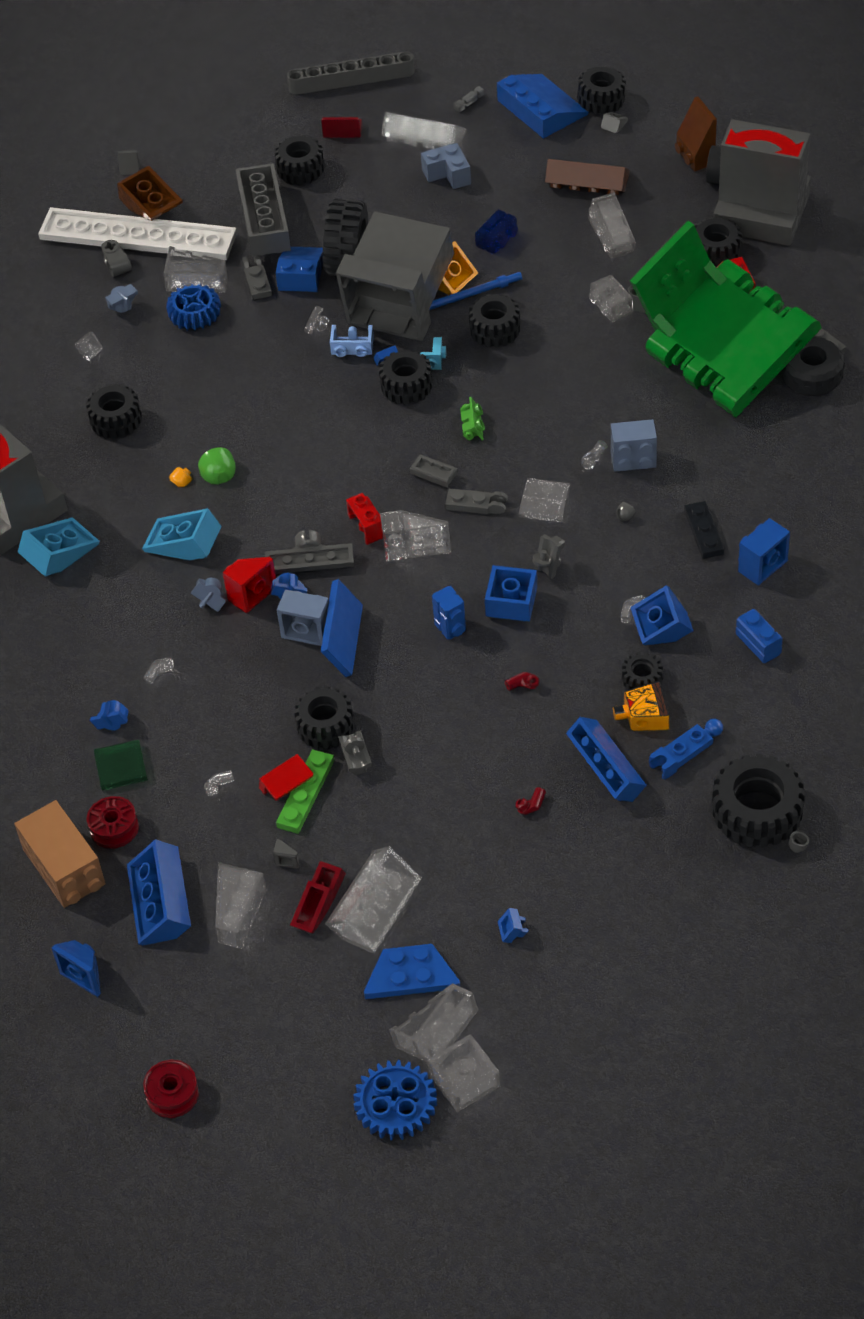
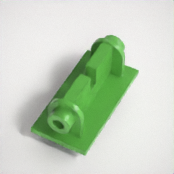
M469 397L470 404H464L460 409L463 422V436L467 440H472L475 436H479L481 440H484L483 430H485V426L481 420L483 410L479 403L476 404L472 397Z

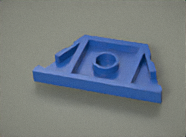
M433 944L389 948L382 950L364 990L365 999L460 989V980Z

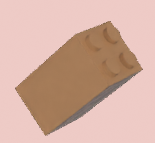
M57 800L14 823L23 851L63 908L77 903L81 898L91 892L98 891L106 884L98 857Z

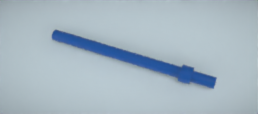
M517 272L508 276L502 275L496 277V280L433 300L429 310L498 287L500 289L507 287L510 283L522 280V274Z

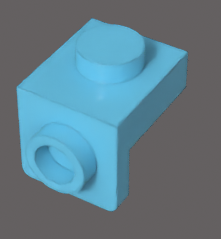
M442 337L433 338L432 352L420 353V355L424 354L426 359H429L431 370H442V358H446V346H442Z

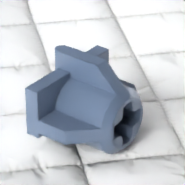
M131 284L125 287L117 286L113 288L111 294L105 297L108 308L117 312L130 310L131 303L135 295L138 294V291Z
M199 578L196 586L191 591L192 595L200 599L199 606L201 608L207 604L218 612L227 601L226 596L221 591L222 584L216 578H207L206 580Z

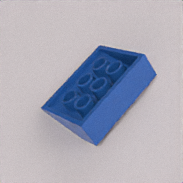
M543 74L510 75L497 82V100L543 139L588 115V111L585 108H582L580 104Z

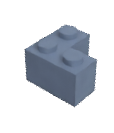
M458 143L421 153L422 171L428 182L447 177L453 189L471 184L470 165Z

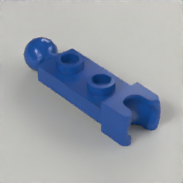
M710 719L706 722L705 729L701 728L698 724L664 748L660 747L649 757L650 768L654 769L662 766V779H668L677 772L678 768L713 744L712 737L719 736L722 733L723 724L718 719Z

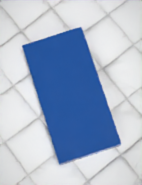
M337 579L332 581L321 653L345 677L352 676L363 604Z

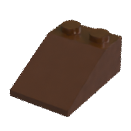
M698 96L694 98L677 132L675 143L677 153L682 155L686 164L690 165L694 172L707 167L710 148L712 145L716 146L717 118Z
M150 166L117 183L119 199L130 211L150 221L183 203V200Z

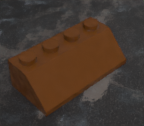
M548 159L545 183L550 184V188L561 189V186L564 185L569 186V190L580 191L582 187L588 188V192L600 193V190H608L607 194L619 195V192H625L630 170L619 166Z

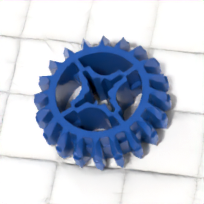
M192 283L191 286L184 285L182 289L177 288L176 292H171V297H168L166 306L170 321L174 325H178L179 329L185 327L187 331L190 328L196 330V328L203 329L205 325L211 326V322H216V318L220 316L221 310L220 299L214 288H209L208 285L202 286L201 283L197 286H194Z

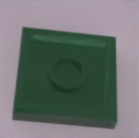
M139 739L94 749L102 791L148 780Z

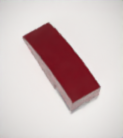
M322 861L319 862L312 881L308 880L290 923L291 927L311 934L315 932L334 901L346 875L342 868Z

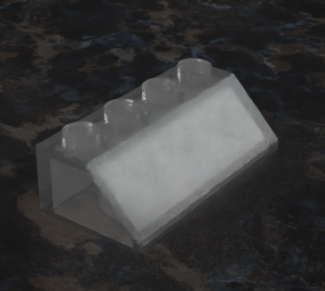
M385 112L381 135L387 137L386 141L398 143V139L405 140L404 144L416 146V143H422V147L434 149V146L443 147L458 143L460 147L467 129L458 125Z
M390 846L373 850L325 924L342 940L374 953L420 882L421 877Z

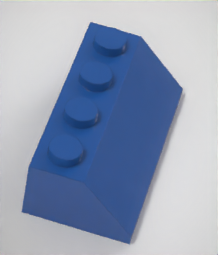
M155 839L127 864L138 944L142 946L177 939L191 927L178 846Z

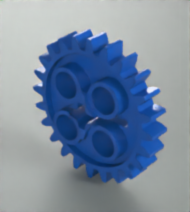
M400 1060L397 1061L396 1066H392L391 1062L387 1061V1067L385 1068L378 1063V1071L376 1072L368 1069L369 1078L361 1076L362 1084H356L357 1093L353 1094L354 1109L357 1111V1119L362 1120L363 1128L370 1126V1134L379 1131L381 1139L387 1133L390 1140L394 1139L395 1134H399L401 1140H404V1133L406 1132L413 1137V1129L415 1128L422 1132V1122L430 1124L429 1115H435L434 1107L437 1106V1098H435L437 1096L436 1088H433V1080H428V1073H421L420 1066H416L412 1070L411 1062L409 1061L403 1067ZM381 1086H389L384 1090L379 1089ZM407 1087H413V1088H414V1089L411 1090V1091H406V1090H404V1089L407 1088ZM379 1109H386L383 1113L376 1112ZM405 1110L412 1111L409 1114H402V1112Z

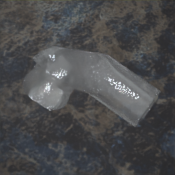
M599 440L594 448L582 457L581 465L586 470L592 469L607 448V444Z
M637 595L624 602L620 616L622 623L627 624L631 622L632 611L630 607L645 599L643 595Z
M167 657L155 660L143 676L144 681L152 684L158 675L172 671L174 667L173 659Z
M231 770L214 774L204 784L207 796L218 794V785L234 781Z

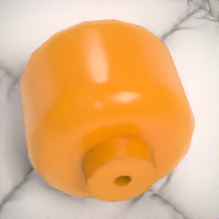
M177 467L169 475L170 481L177 487H185L192 481L191 472L187 468Z

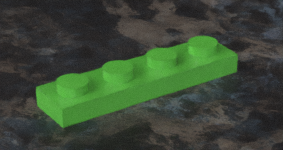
M312 749L305 764L313 772V777L291 791L276 821L277 828L299 834L334 763V755Z

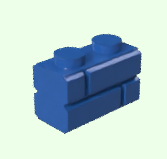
M447 586L432 595L434 625L442 631L446 639L460 636L466 630L463 599L456 594V591L451 586Z
M755 609L746 612L736 619V635L762 663H766L782 653L781 645L783 638L775 632V629Z

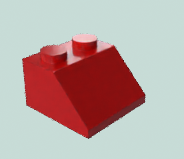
M271 557L238 559L232 565H229L223 572L228 601L247 614L271 593L272 581L276 579L273 559Z

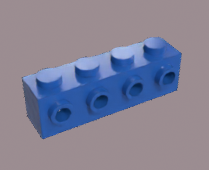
M579 717L567 731V736L615 799L633 802L647 786L597 720Z

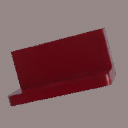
M323 117L321 119L323 138H361L362 119L358 117Z

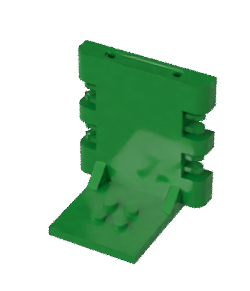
M687 221L630 280L655 330L646 342L645 348L648 354L667 368L672 364L679 365L684 360L681 364V370L683 371L685 381L695 389H698L701 385L708 386L712 383L709 391L713 393L715 403L735 418L822 329L818 320L799 307H786L780 312L784 305L781 295L768 286H756L752 290L754 282L750 273L731 260L723 261L716 268L710 261L694 224L690 221Z

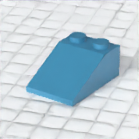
M208 508L157 518L142 550L147 553L185 560L203 559L209 555L222 526Z
M72 517L23 531L18 553L41 574L48 576L66 569L98 546L100 541Z

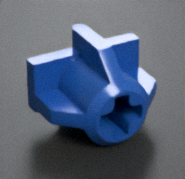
M283 573L271 583V595L278 596L280 599L285 590L307 593V588L293 573Z
M110 700L102 703L100 712L97 716L91 717L90 722L97 729L117 730L121 727V724L127 723L129 710L119 701Z

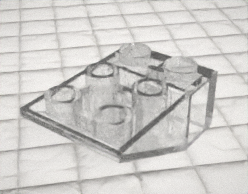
M403 510L380 513L386 561L451 553L448 521Z

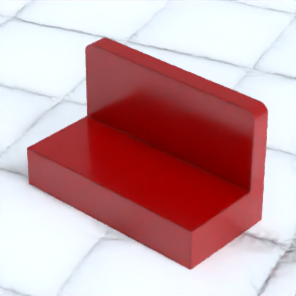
M296 754L259 778V789L264 795L269 792L274 800H279L311 779L313 772L301 757Z

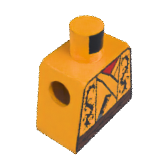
M660 681L626 691L624 693V705L613 707L614 719L628 718L630 728L633 731L668 730L669 713Z

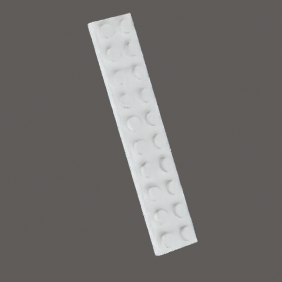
M50 207L38 235L40 240L102 246L107 240H115L122 249L227 260L236 238L237 230L235 227L161 219L150 221L143 217Z

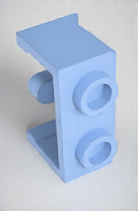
M332 325L330 336L331 355L344 357L345 355H356L358 357L372 355L374 342L373 325H368V337H358L357 328L353 326L349 327L348 337H337L336 325Z

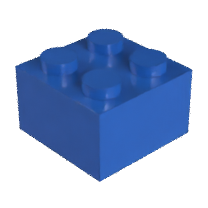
M770 518L763 524H759L755 531L749 536L743 537L739 543L738 572L759 586L788 561L790 531Z
M493 565L485 596L486 617L530 622L537 591V570Z

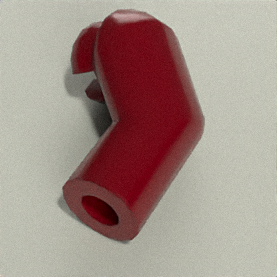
M522 672L505 680L504 683L509 691L519 686L535 689L539 685V678L534 674Z
M537 787L530 800L522 798V800L518 799L515 804L518 812L527 815L539 810L546 791L543 788Z

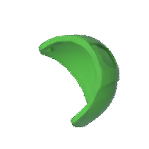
M217 447L210 449L201 456L198 462L201 477L210 484H222L234 477L236 470L235 461L231 452L226 448Z

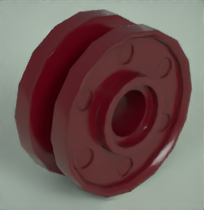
M109 796L102 798L88 810L86 820L91 838L101 847L115 849L125 846L138 833L139 823L134 806L123 797Z
M172 1059L161 1061L152 1066L145 1075L143 1087L147 1105L155 1114L166 1118L179 1117L191 1111L197 1103L199 1090L196 1075L188 1064ZM170 1087H176L173 1090H167Z

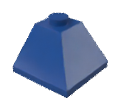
M667 585L630 607L643 645L676 642L693 631L687 611Z
M76 940L55 944L52 947V951L60 974L98 998L101 992L98 964L94 949L88 944L84 943L82 945Z

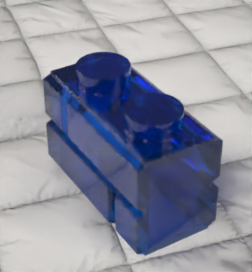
M498 209L475 233L476 246L482 250L486 249L487 252L495 254L500 248L503 249L507 241L511 237H515L518 232L516 216L509 213L506 214V212Z

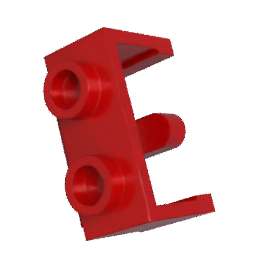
M360 493L346 499L348 517L350 519L357 517L359 520V530L364 532L366 545L386 537L383 532V519L368 496Z

